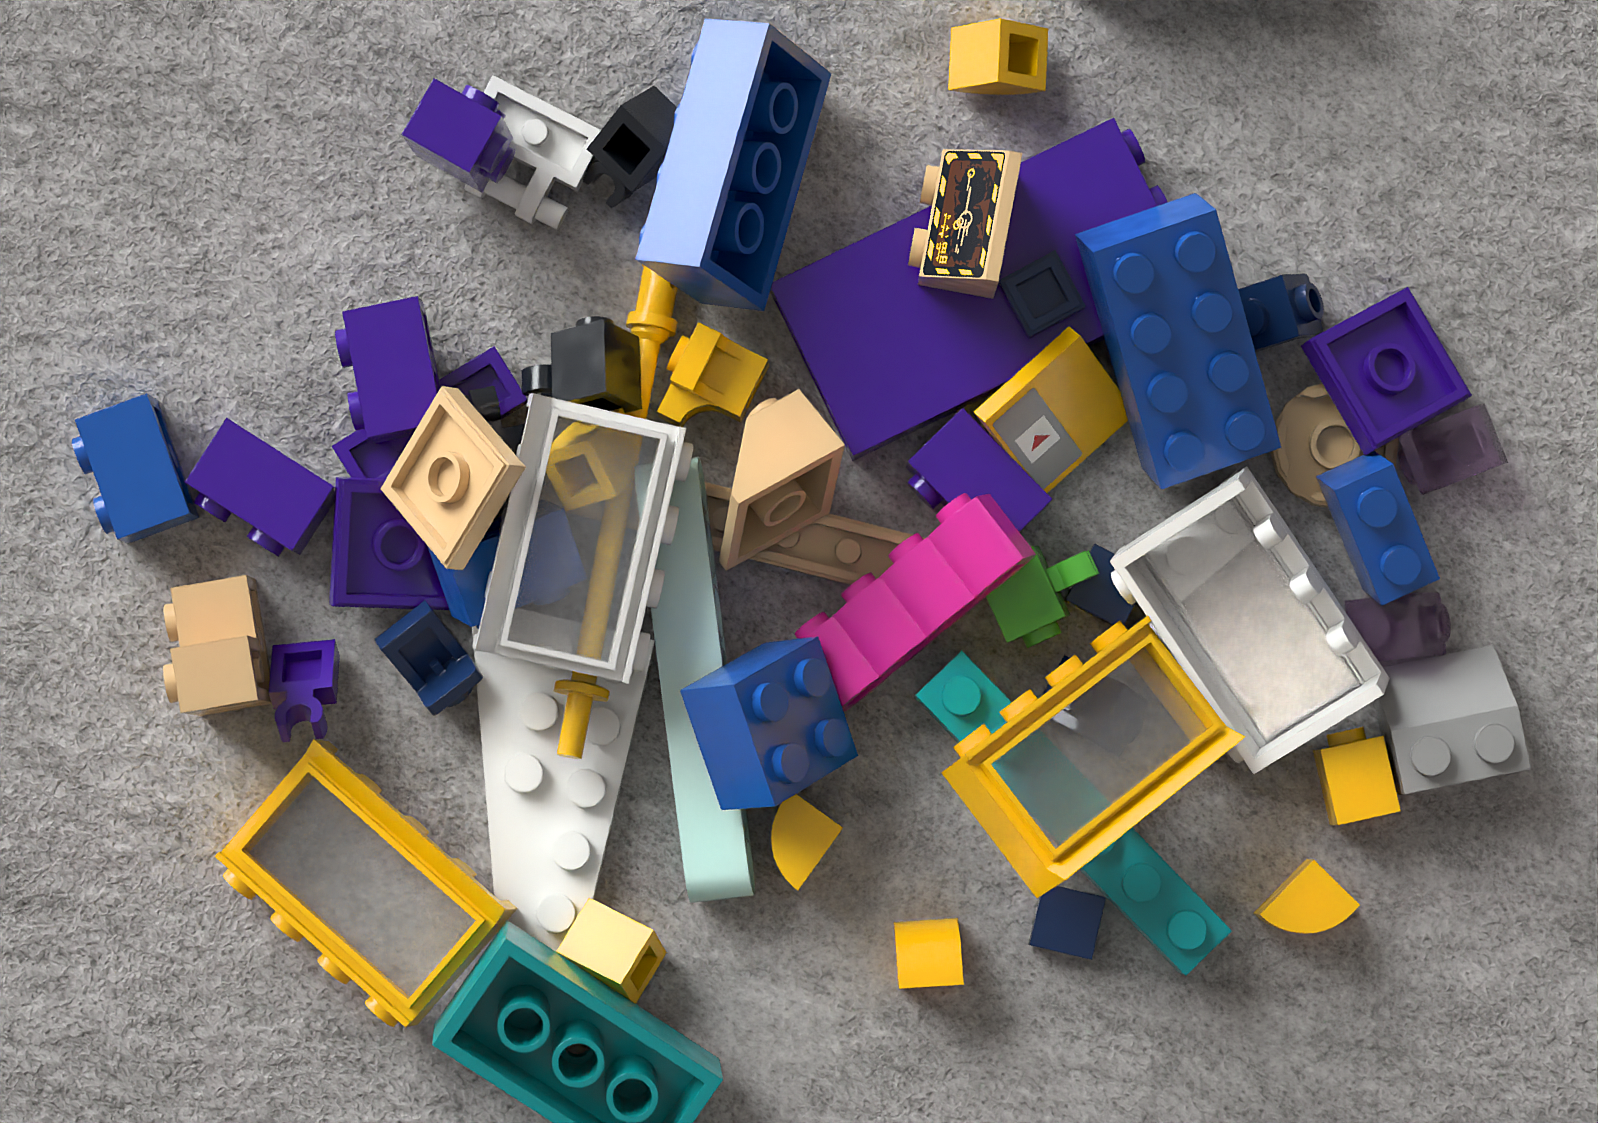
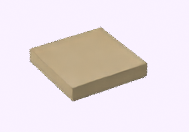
M441 386L382 485L381 490L446 569L463 570L526 466L458 388Z

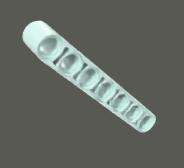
M699 457L691 459L685 482L674 481L669 505L679 507L678 521L671 545L660 543L655 569L664 570L665 576L657 608H651L684 876L690 903L755 895L754 868L746 809L721 810L680 692L681 689L728 663L705 480L701 460ZM654 463L635 466V487L640 521Z

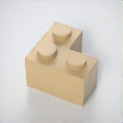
M248 575L170 588L173 603L164 604L165 626L170 642L179 641L180 647L170 648L172 664L163 666L164 684L169 702H179L180 713L197 716L272 704L269 696L270 665L256 579Z

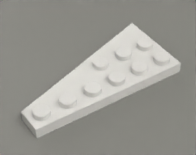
M517 608L514 609L508 640L576 655L581 623ZM476 626L472 627L473 641L475 634H478L479 631ZM606 629L601 656L602 661L609 662L616 631ZM650 639L643 671L632 670L629 684L597 677L596 685L606 688L610 691L607 702L593 701L582 759H571L557 755L567 696L553 690L556 681L562 679L571 680L572 671L498 654L476 651L474 649L475 664L483 675L482 680L477 683L494 896L498 900H509L518 908L508 919L509 922L555 952L588 898L594 900L655 648V640Z

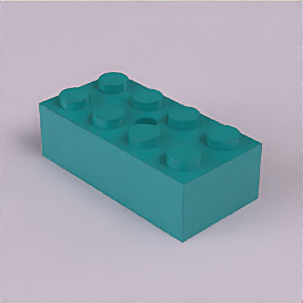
M508 920L504 922L434 1024L432 1042L434 1047L552 1123H693L723 1081L720 1059ZM572 1044H585L589 1046L585 1052L580 1054L571 1053L566 1048Z

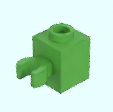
M1032 546L1031 548L1037 555L986 596L1007 643L1022 638L1026 647L1030 648L1062 633L1057 621L1071 614L1060 591L1100 574L1089 550L1048 567L1040 547Z

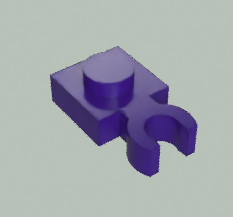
M335 639L272 645L269 696L273 709H276L274 718L282 742H290L293 726L302 721L311 722L315 739H323L325 737L328 724L322 705L337 704L340 655Z

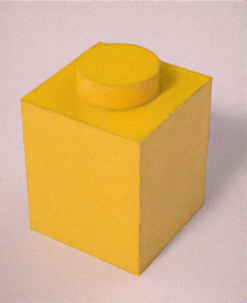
M1364 726L1327 734L1329 747L1313 750L1329 824L1342 825L1400 812L1384 736L1366 739Z

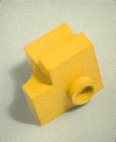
M698 322L690 338L684 335L680 338L666 369L673 372L670 378L671 384L657 410L659 418L675 426L683 427L693 416L702 412L713 411L742 422L769 368L768 359L738 345L722 333Z

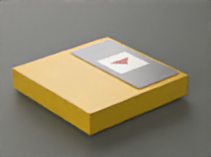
M1070 326L974 411L993 439L1046 493L1052 490L1128 421L1120 390L1083 338Z

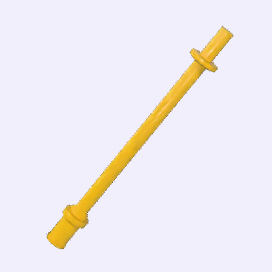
M642 264L643 271L635 311L628 312L626 327L631 329L632 334L639 337L642 409L625 413V415L647 419L660 345L667 341L668 337H673L676 334L678 322L672 316L678 288ZM631 433L634 457L629 482L618 496L606 499L604 503L576 649V655L601 660L635 482V466L638 465L643 435ZM572 671L571 680L562 679L555 682L553 691L567 696L557 755L582 759L593 701L607 702L610 691L606 688L596 685L597 676Z

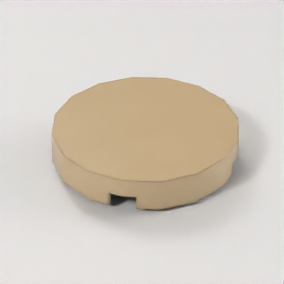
M1318 384L1307 387L1285 404L1275 421L1282 448L1270 453L1275 472L1290 493L1312 506L1329 508L1316 476L1364 454L1324 385ZM1397 438L1375 450L1393 463L1394 467L1396 466L1399 439Z

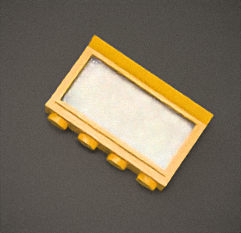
M1146 616L1129 630L1126 629L1121 621H1118L1089 643L1097 653L1095 656L1083 664L1076 654L1045 677L1052 687L1048 692L1037 698L1031 689L1027 690L999 712L1007 722L994 733H991L985 724L981 725L953 747L960 756V759L941 772L1036 898H1039L1067 880L1245 738L1244 735L1227 727L1148 625L1152 621L1149 616Z
M313 739L305 755L225 848L218 852L215 857L228 868L223 877L236 891L250 900L258 895L275 910L270 919L283 933L296 942H300L305 937L322 952L317 961L331 976L345 985L352 979L370 996L365 1001V1004L379 1019L391 1027H394L398 1022L404 1027L418 1025L495 936L504 922L518 908L509 900H498L474 878L477 874L471 867L459 858H451L427 837L429 831L412 816L402 815L379 794L382 791L381 788L364 774L355 773L335 755L338 749L330 741Z

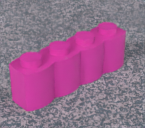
M963 493L952 500L936 514V518L941 525L927 538L923 539L919 533H916L904 540L889 553L888 557L893 562V565L879 578L876 579L871 572L862 576L841 594L846 604L831 618L823 611L803 624L794 633L797 639L819 637L843 711L849 710L876 689L893 672L921 652L943 631L961 619L989 593L1007 581L1037 555L990 494L976 496L971 500L967 493Z

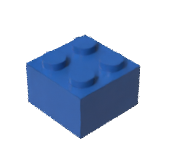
M819 637L765 642L680 690L721 810L777 806L858 756Z

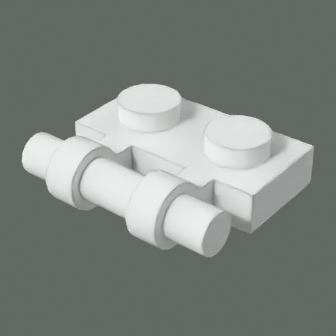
M492 75L484 93L500 104L498 109L506 115L504 121L513 136V140L509 147L515 149L513 159L534 169L535 172L528 186L504 175L498 183L489 180L482 193L465 184L464 190L481 199L487 194L515 208V216L530 224L538 220L558 230L569 208L548 197L549 192L555 181L577 192L579 191L588 166L593 164L595 157L587 148L601 130Z

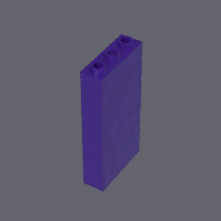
M1112 118L1020 164L999 280L1056 250L1086 305L1084 310L1030 339L1027 338L999 285H997L993 299L918 285L920 268L908 266L914 230L915 228L928 230L932 205L772 283L770 293L852 461L995 393L1069 326L1083 338L1088 347L1105 340L1075 234L1168 202L1158 185L1149 189L1138 167L1146 162L1145 157L1131 129L1121 132L1115 118Z

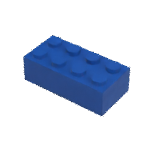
M705 18L699 41L692 52L691 69L682 100L675 111L674 127L665 159L657 173V186L647 221L643 225L639 236V248L635 260L701 304L765 311L832 74L770 23Z
M1197 193L1075 234L1141 467L1162 490L1282 448L1217 210Z

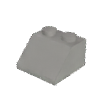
M1494 645L1383 667L1390 679L1384 695L1374 700L1381 736H1384L1397 795H1405L1531 769L1518 704Z

